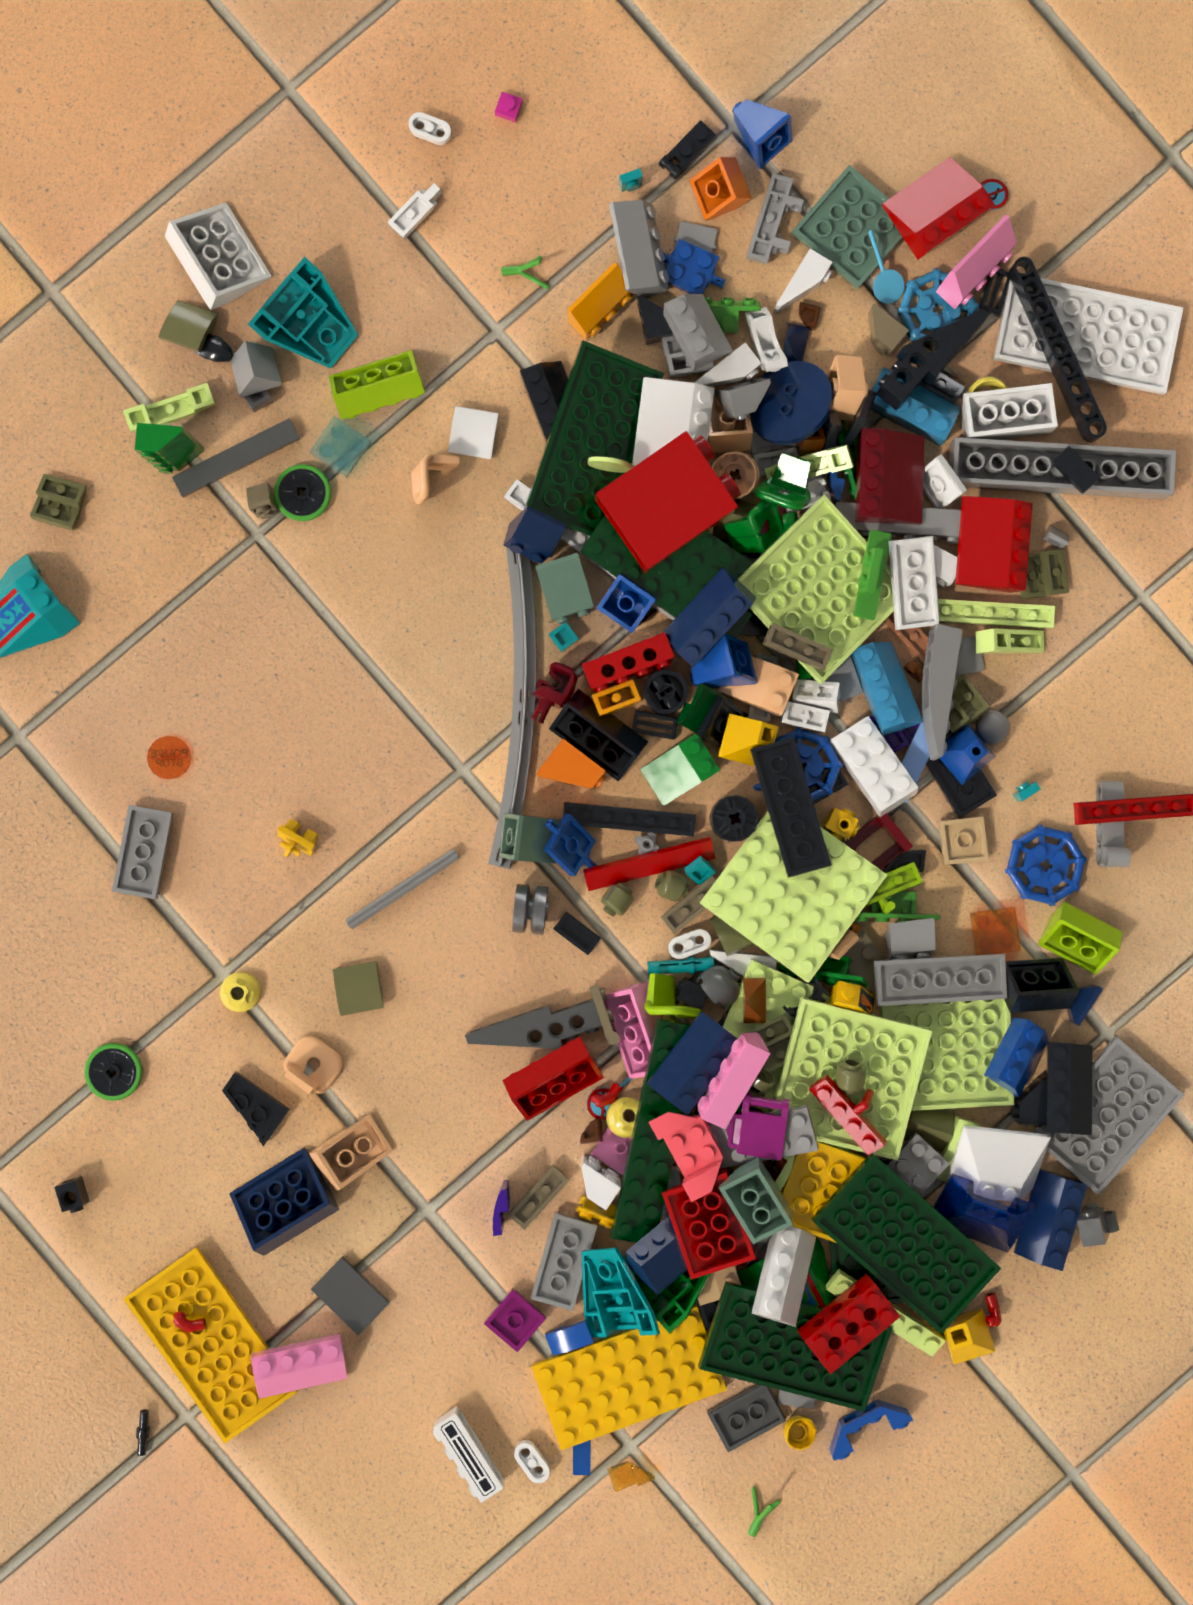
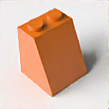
M564 739L560 741L536 773V775L543 779L587 789H593L595 786L599 788L606 779L604 776L606 771Z

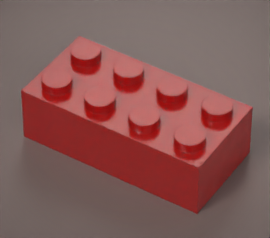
M578 1037L557 1050L551 1051L541 1059L530 1063L525 1068L512 1073L502 1081L511 1101L528 1121L600 1081L604 1076L594 1056L582 1038Z

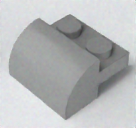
M675 336L662 338L666 368L670 379L707 372L714 367L713 362L693 371Z

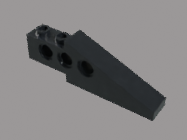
M981 309L903 346L896 357L898 360L891 368L893 372L890 375L885 374L878 382L880 388L876 395L897 411L923 380L929 385L932 384L983 325L989 313ZM924 348L930 349L931 352H927ZM911 363L916 364L918 368L913 367ZM897 378L902 379L904 384L898 382Z

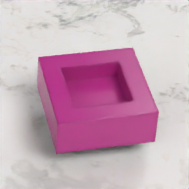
M501 92L495 109V116L516 123L523 103L522 98Z

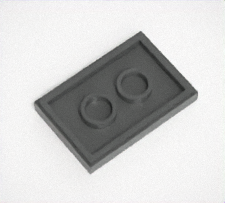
M343 1256L311 1288L357 1335L390 1302Z
M758 1384L707 1410V1414L728 1452L786 1421L769 1387Z

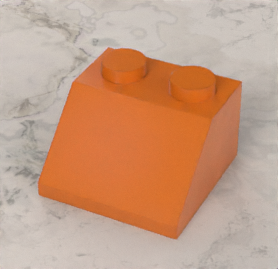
M719 157L689 180L705 221L736 210L752 198L736 157Z

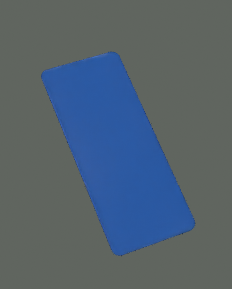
M591 1440L573 1446V1475H590Z

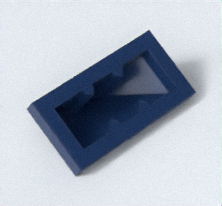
M792 323L788 324L782 350L787 358V362L803 361L810 327Z
M1088 985L1078 988L1080 992L1072 1008L1067 1009L1071 1023L1078 1026L1081 1025L1103 990L1100 986Z

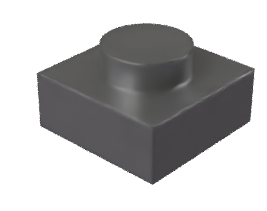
M266 390L244 396L254 413L273 402Z

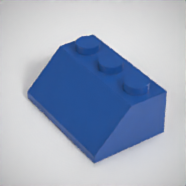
M1014 1017L984 1075L1016 1097H1020L1049 1040L1045 1030L1029 1019Z

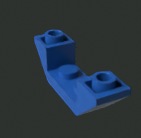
M877 1399L867 1404L865 1412L856 1410L840 1418L829 1448L833 1460H843L854 1451L847 1434L857 1433L862 1429V1426L868 1423H876L884 1415H886L893 1430L907 1427L909 1422L913 1421L908 1409Z

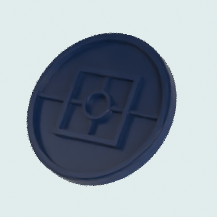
M790 361L787 362V367H783L776 372H766L760 377V379H770L771 384L757 410L749 414L753 429L764 440L780 445L794 444L812 436L828 419L834 401L833 387L824 371L812 363Z

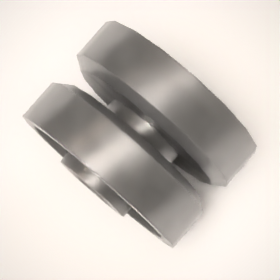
M517 884L512 932L524 933L527 928V921L531 920L530 931L532 934L544 935L549 901H547L548 887L536 886L533 899H530L529 885Z

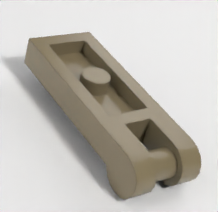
M598 985L589 987L607 1042L610 1045H616L620 1041V1035L613 1031L611 1022L614 1021L611 1009L606 1010L604 1001L607 1000L604 988L599 989Z

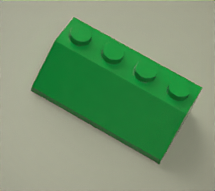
M137 423L135 451L142 458H145L148 463H151L154 468L159 469L161 473L172 474L173 471H181L204 450V447L184 427Z

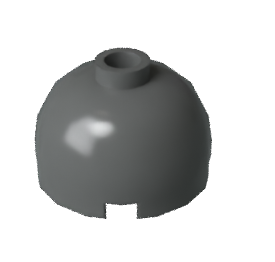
M716 965L706 969L698 976V980H703V983L700 985L704 992L715 1004L721 1002L724 1005L721 1007L723 1010H728L740 995V983L738 981L740 976L733 968L729 970L724 966Z

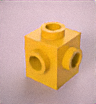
M832 808L823 828L830 831V834L840 841L843 838L849 840L850 836L854 837L859 829L857 825L859 820L854 818L855 813L843 808L841 811L837 808ZM842 821L845 824L844 828H841L840 823Z

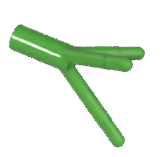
M541 256L523 265L501 267L502 276L522 275L543 288L549 289V285L524 272L526 269L541 264Z
M752 1487L755 1517L748 1534L756 1537L763 1519L780 1504V1500L769 1504L762 1513H759L756 1488Z

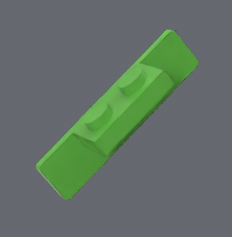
M704 297L723 333H738L739 311H761L760 301H756L755 298H744L743 301H734V298L725 297L721 298V301H712V298Z
M874 529L869 531L866 552L862 560V572L858 580V592L853 612L855 617L871 621L876 618L889 552L888 541H891L892 537L890 533Z
M902 891L887 898L888 902L892 901L895 903V908L889 914H885L879 902H875L870 905V912H860L854 921H868V917L876 918V922H890V918H898V922L928 918L940 920V915L917 914L916 892Z

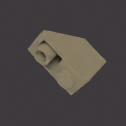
M268 482L246 488L249 510L258 518L267 519L274 516L275 512H279L272 486Z

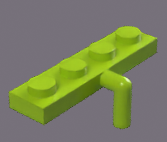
M914 862L886 873V878L865 907L879 902L882 911L885 914H889L895 908V903L892 901L888 902V897L922 884L923 880Z

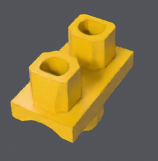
M290 819L284 826L280 825L277 829V836L283 839L279 846L286 849L284 856L287 858L291 854L299 857L302 851L311 856L315 850L318 834L308 829L303 837L299 836L296 833L300 828V824L293 819Z

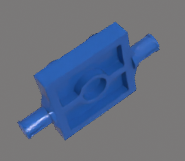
M679 239L675 250L670 255L664 253L665 260L663 262L666 263V271L669 276L668 285L689 294H704L705 289L710 283L723 288L726 279L714 275L719 256Z
M564 814L558 825L553 819L546 821L545 826L552 832V835L544 850L570 876H576L583 865L587 868L597 866L590 859L591 849L596 840L571 814Z

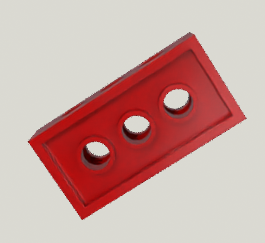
M664 632L583 663L582 670L591 693L595 691L598 693L609 689V686L615 683L617 685L625 683L636 675L638 679L645 677L654 668L660 671L670 667L671 662L674 660V654ZM645 653H652L655 659L647 661L643 655ZM627 660L632 661L634 668L626 669L622 663ZM609 668L613 670L614 675L612 677H605L602 671Z
M865 1274L797 1331L827 1371L832 1374L901 1316L873 1280Z

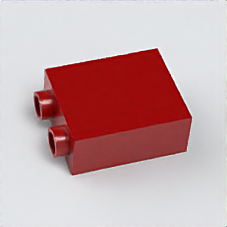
M687 431L683 432L598 491L595 495L596 503L645 574L730 516L738 508L734 500L741 495V492L728 473H724L718 478L708 463L715 458V454L702 435L692 440Z

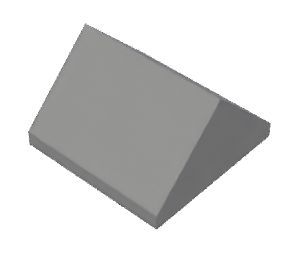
M244 341L231 360L240 398L281 386L282 382L273 348Z

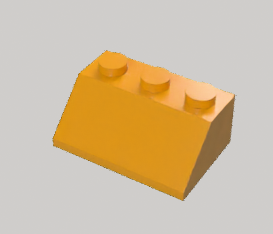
M616 262L567 309L568 322L586 340L590 336L595 337L601 331V325L605 321L610 322L617 315L616 311L621 306L625 307L633 298V293L626 291L622 270Z

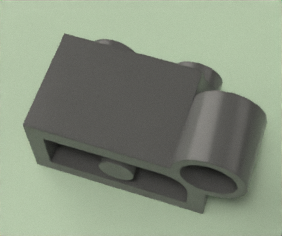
M1089 1203L1082 1207L1077 1224L1083 1247L1105 1245L1109 1234L1120 1230L1116 1212L1112 1210L1104 1211V1207H1098L1097 1203Z

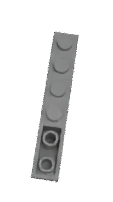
M936 624L929 630L922 677V715L930 760L942 757L947 749L945 738L950 729L949 713L954 705L952 694L957 686L955 675L960 666L958 656L964 639L961 638L963 630L942 624Z

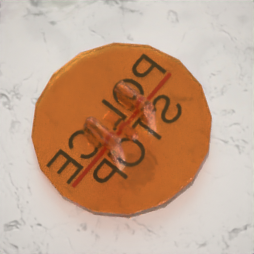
M161 737L154 741L148 750V766L160 778L169 780L179 778L186 773L190 766V749L184 741L177 737Z

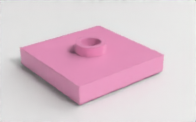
M607 1127L603 1134V1142L596 1144L591 1155L623 1175L631 1138L619 1137Z

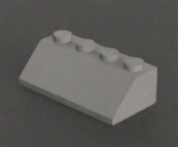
M644 200L609 203L626 291L639 296L642 295L646 298L668 291L669 276L664 267L665 255L660 247L659 239L661 235L656 226V210L654 206Z

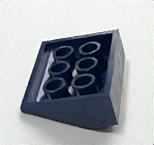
M306 1148L301 1149L229 1193L252 1250L263 1256L340 1210L332 1191Z

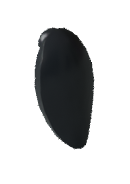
M212 334L207 335L201 353L194 351L207 360L219 363L230 362L234 356L231 347L222 338Z

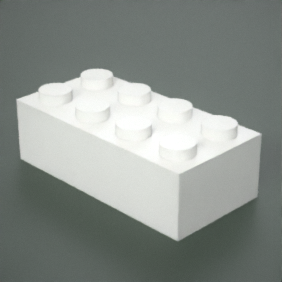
M869 716L831 739L836 755L879 817H882L917 794L919 787Z

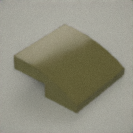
M177 300L167 315L158 337L161 340L201 353L208 334H212L219 314Z
M43 474L36 490L38 497L30 514L31 519L74 531L84 502L86 485Z
M1063 549L1029 554L1026 591H1021L1022 599L1069 593Z
M964 673L956 679L957 686L952 694L954 705L948 719L952 733L964 728L991 709L990 705Z
M717 916L710 919L727 956L755 945Z
M376 961L333 969L337 1002L341 1016L384 1008L382 987Z
M785 1013L745 1032L760 1034L771 1053L763 1065V1068L769 1072L783 1067L793 1029Z

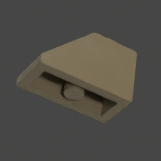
M874 303L868 312L871 341L877 352L882 355L886 354L889 357L909 330Z

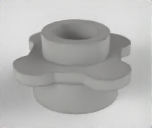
M650 832L646 836H637L635 838V843L639 847V855L659 850L654 833Z

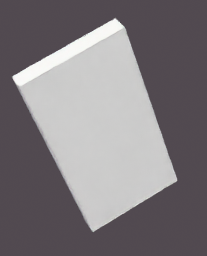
M933 536L888 541L895 630L940 624Z

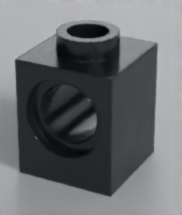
M684 977L683 982L678 981L674 993H677V1000L702 1009L707 998V994L701 985Z
M82 1176L61 1182L54 1187L62 1212L70 1210V1213L83 1210V1206L90 1201ZM69 1191L76 1194V1201L70 1199Z

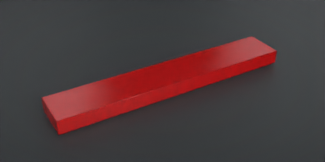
M1193 794L1073 803L1075 825L1193 816Z
M706 837L583 869L588 891L608 887L612 884L616 885L662 873L666 870L685 867L699 856H702L707 861L716 859L712 839L711 837Z

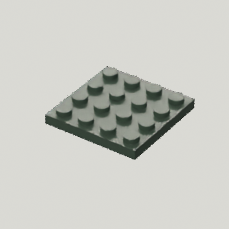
M850 165L791 233L806 247L832 261L831 268L857 290L879 266L868 233L869 230L873 231L882 261L903 238L881 205L889 198Z

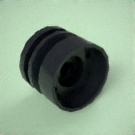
M739 795L726 796L718 800L712 807L709 815L710 826L720 839L729 842L742 841L750 837L755 831L758 824V812L754 804L747 798ZM737 813V818L740 821L739 823L734 822L732 825L730 823L731 818H729V815H734Z

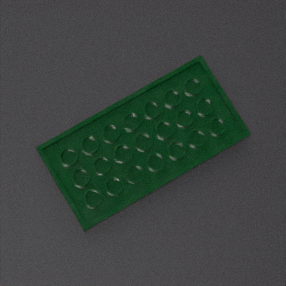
M584 340L581 341L524 509L527 506L567 524L566 528L591 536L605 515L595 501L596 493L624 473L593 468L588 465V459L590 457H610L632 464L643 378L663 379L664 373Z
M605 515L580 550V553L616 578L619 573H622L655 596L657 599L654 604L674 618L684 610L722 567L738 579L753 564V562L706 531L645 574ZM749 608L726 634L737 638L754 612Z
M873 1153L861 1163L811 1218L819 1228L940 1334L950 1326L1001 1270V1267Z
M725 1281L698 1363L700 1370L865 1412L892 1327L889 1326L830 1374L797 1331L825 1307L801 1301L796 1326L794 1327L751 1314L757 1289Z

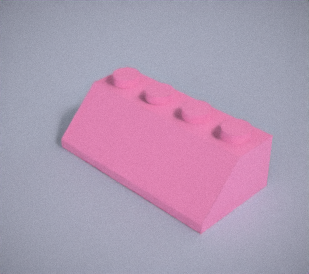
M1007 214L951 270L937 289L936 293L954 309L961 303L965 306L974 296L971 292L974 289L978 292L987 282L985 278L988 275L992 278L1000 269L998 264L1001 261L1005 264L1014 254L1011 250L1017 242Z
M649 981L606 994L607 1000L604 1001L606 1010L611 1009L614 1021L611 1022L613 1031L620 1035L618 1047L629 1079L645 1076L657 1018L661 1019L660 1015L648 1014L644 1008Z
M756 1032L742 1033L739 1039L734 1041L729 1056L722 1061L716 1078L714 1077L710 1081L707 1093L698 1102L697 1109L703 1120L726 1129L771 1054L760 1034Z
M340 1333L251 1354L254 1380L259 1398L348 1379Z

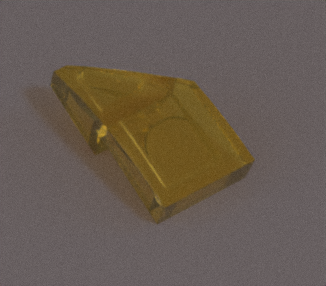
M629 1461L607 1468L615 1492L634 1484L640 1486L655 1479L652 1473Z

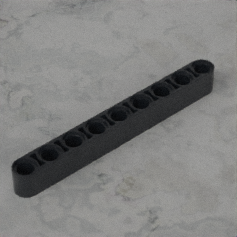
M1020 257L1010 268L1009 278L1081 437L1086 442H1095L1106 433V422L1034 263L1028 257ZM1017 267L1024 268L1025 274L1020 273ZM1026 287H1032L1034 294L1029 293ZM1035 306L1041 307L1044 313L1039 314L1035 310ZM1044 326L1050 327L1053 333L1048 334ZM1053 346L1059 347L1062 353H1055ZM1062 367H1068L1071 373H1064ZM1072 386H1076L1080 393H1073ZM1081 406H1085L1088 409V415L1082 413ZM1090 426H1094L1097 429V435L1091 433Z

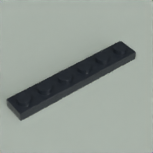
M564 802L563 816L564 814H571L582 826L694 836L695 814Z

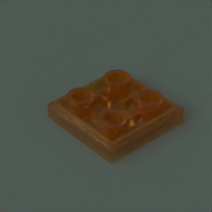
M1015 907L970 913L976 955L1021 951Z

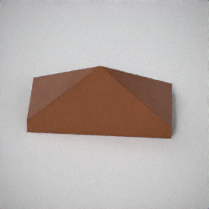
M743 978V1023H766V978Z

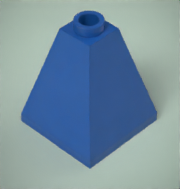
M747 99L743 102H738L732 110L734 121L757 167L761 169L792 142L791 116L786 112Z
M726 633L691 668L692 674L690 679L694 686L704 684L713 688L754 685L758 683L748 643Z
M968 724L945 741L947 749L945 754L939 759L960 784L963 785L996 756Z

